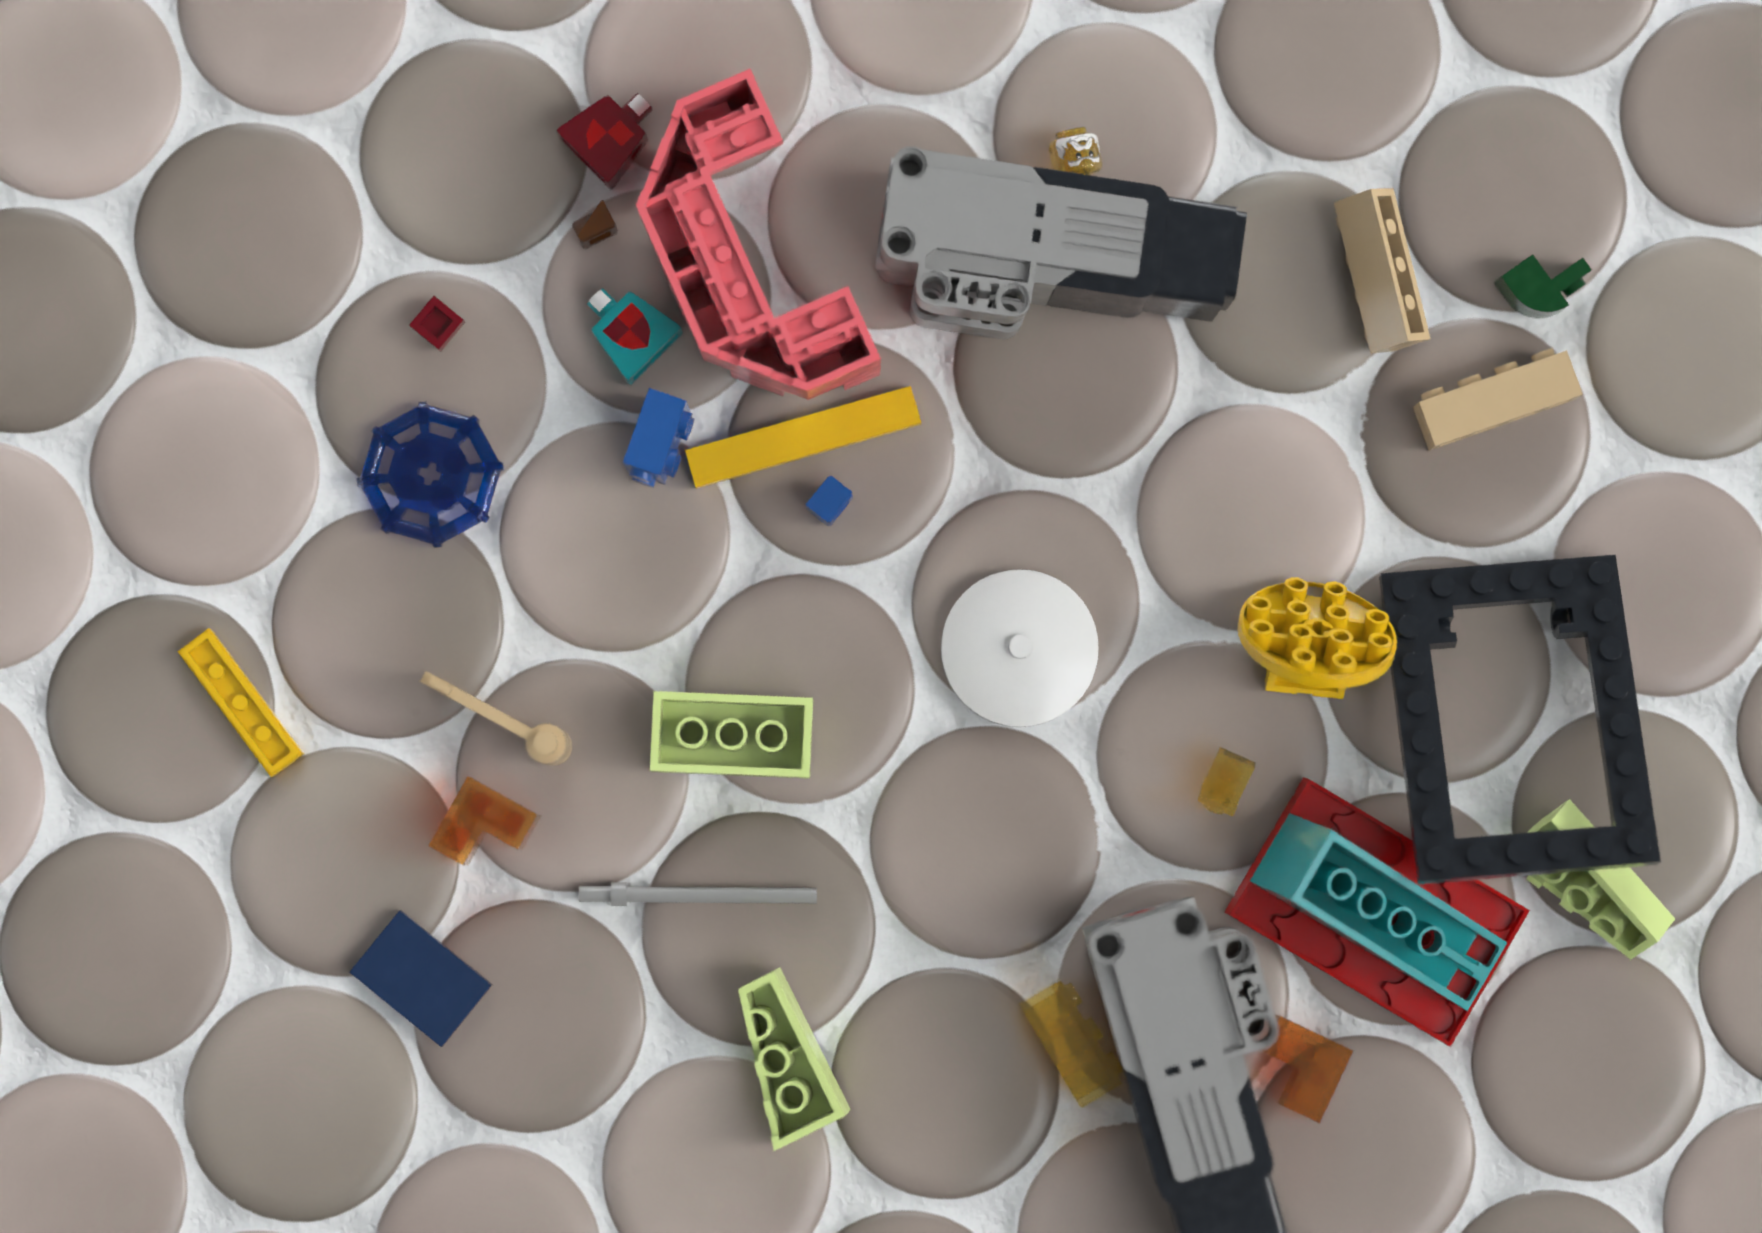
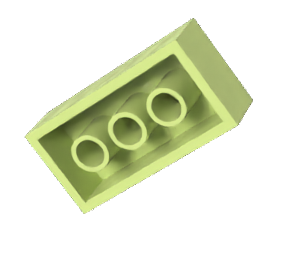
M654 691L650 771L810 779L814 700L807 697Z

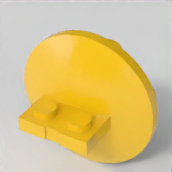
M1290 577L1286 579L1285 583L1265 587L1252 594L1245 601L1241 608L1237 625L1238 636L1244 649L1256 662L1267 669L1265 691L1291 694L1305 693L1317 697L1343 699L1346 688L1360 686L1382 676L1391 666L1397 647L1396 633L1389 621L1388 614L1379 610L1364 598L1347 591L1346 586L1339 582L1322 584L1306 582L1298 577ZM1308 587L1323 588L1322 597L1307 595Z

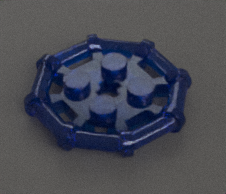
M422 401L418 403L417 407L380 427L375 425L371 430L373 436L361 476L356 478L357 487H361L382 525L380 529L384 533L389 534L392 532L433 544L434 548L442 547V543L481 522L486 523L489 520L488 512L500 472L504 471V462L498 460L479 425L480 419L475 415L469 417L428 405L427 401ZM431 422L458 430L452 439L431 433ZM419 423L421 433L415 436L416 438L399 444L393 438ZM466 439H470L482 462L469 464L466 455L460 447ZM387 446L394 451L388 474L378 473ZM430 463L436 464V471L441 474L439 480H433L431 485L424 484L425 478L419 475L421 468L428 469ZM472 474L483 475L474 503L465 496ZM390 484L394 489L400 503L392 510L379 486ZM461 504L468 511L452 521L441 525L439 514L450 511L456 505ZM408 509L429 515V527L403 520L402 518Z

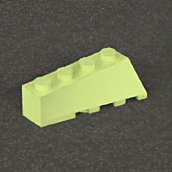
M1569 799L1543 817L1526 833L1591 828L1594 826ZM1630 867L1529 875L1526 878L1538 889L1544 886L1561 899L1559 905L1569 913L1574 911L1590 922V929L1629 959H1633L1657 943L1675 920L1673 915Z

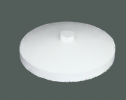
M1032 570L998 572L972 585L952 607L941 639L943 669L956 696L978 716L990 722L1009 727L1040 725L1068 711L1078 702L1089 687L1098 661L1099 647L1096 627L1082 599L1060 580Z

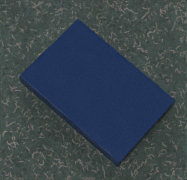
M402 910L398 911L349 972L440 1047L445 1045L493 985Z

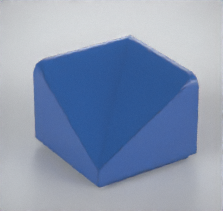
M829 476L805 506L810 513L825 525L831 526L852 501L853 493L836 478Z

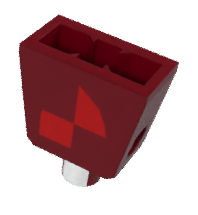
M638 93L622 108L607 95L561 125L556 132L559 139L612 190L647 144V134L638 124L653 111V108Z

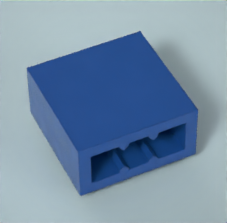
M651 388L648 389L623 460L625 468L630 472L631 480L654 487L655 482L665 485L668 476L675 477L682 455H679V450H677L680 440H688L695 420L692 418L693 413H690L691 411L686 400Z

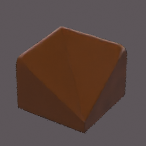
M604 200L600 201L593 213L572 223V227L583 249H587L618 232Z

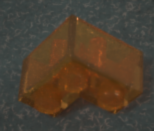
M467 776L428 846L462 865H469L487 833L517 850H523L542 815L474 777Z
M1275 1014L1278 1025L1277 1039L1272 1046L1260 1051L1294 1067L1278 1104L1320 1124L1353 1050Z

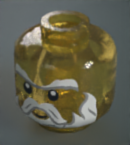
M1086 127L1055 133L1056 139L1048 145L1053 170L1092 175L1102 169L1103 162L1098 138L1093 133H1087Z

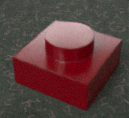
M433 295L409 326L441 352L465 324V321Z

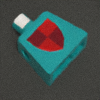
M602 288L587 303V306L601 318L591 329L593 335L630 385L683 334L682 328L676 322L631 291L617 302Z

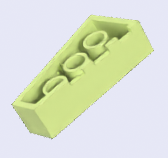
M779 967L740 987L738 992L749 1040H751L755 1058L754 1064L757 1077L760 1080L764 1098V1109L766 1117H768L772 1134V1145L775 1151L846 1116L851 1109L781 968Z

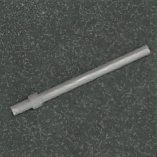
M611 882V886H579V902H611V906H627V902L817 904V888L627 886V882Z

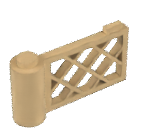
M425 671L420 680L421 683L526 739V749L530 757L535 761L549 766H556L564 763L570 757L573 749L572 740L563 729L551 724H540L532 729Z

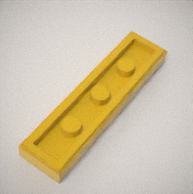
M211 628L205 630L177 651L270 777H275L304 755L299 745Z

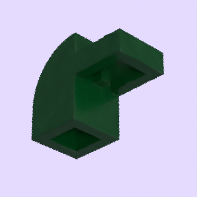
M1532 254L1503 274L1494 284L1510 306L1517 312L1532 318H1547L1560 313L1569 306L1561 292L1566 297H1569L1585 286L1586 282L1583 280V277L1592 269L1585 259L1581 258L1553 279H1550Z

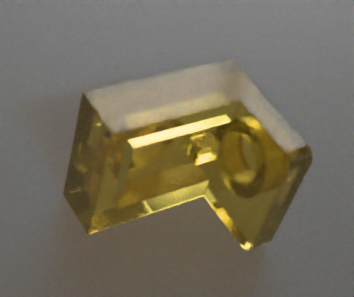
M1219 747L1200 786L1197 800L1203 803L1207 810L1215 814L1222 815L1225 813L1229 816H1234L1239 799L1255 769L1256 762Z

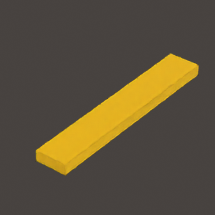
M908 386L685 450L695 488L698 489L916 427L922 423L912 388Z

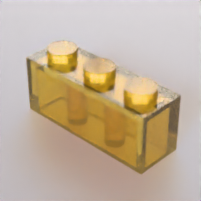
M1057 979L1018 1004L1078 1105L1083 1108L1121 1085L1122 1082L1118 1075L1123 1071L1113 1052L1110 1051L1105 1054L1097 1042L1103 1038V1035L1093 1018L1089 1017L1084 1020L1077 1006L1083 1002L1072 983L1070 982L1064 986L1062 981Z

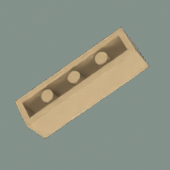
M1394 188L1369 189L1334 202L1337 214L1336 223L1341 231L1346 251L1345 259L1351 272L1355 288V300L1360 308L1364 325V337L1369 345L1370 353L1394 352L1430 340Z
M1553 348L1532 355V363L1518 367L1517 361H1513L1495 368V376L1482 380L1480 374H1476L1458 381L1459 388L1445 393L1444 388L1439 387L1421 394L1423 401L1418 402L1413 409L1428 450L1445 446L1571 402L1582 396L1583 393L1567 350L1555 354Z

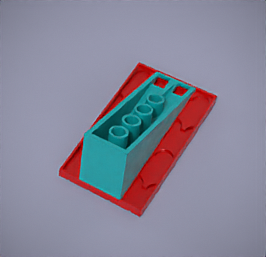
M1303 777L1295 790V794L1289 800L1275 824L1274 830L1272 829L1255 858V862L1252 863L1224 913L1431 1037L1451 1047L1530 910L1480 880L1418 884L1411 839L1314 781Z

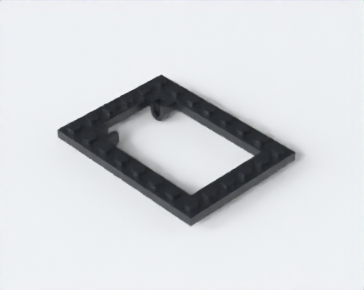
M1616 554L1381 573L1379 582L1383 611L1388 614L1389 621L1397 637L1396 652L1390 669L1418 884L1658 865L1661 859ZM1552 602L1550 622L1553 636L1556 639L1585 637L1612 826L1455 839L1431 650L1456 647V632H1451V622L1454 618L1453 610ZM1568 613L1570 615V623H1568Z

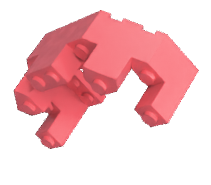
M748 69L677 100L671 114V120L664 137H662L650 168L651 171L640 193L636 207L661 268L703 360L730 370L731 376L735 379L777 395L784 396L786 391L810 400L841 385L844 390H848L879 376L881 358L848 286L776 318L772 314L711 178V175L783 144L781 135L751 69Z

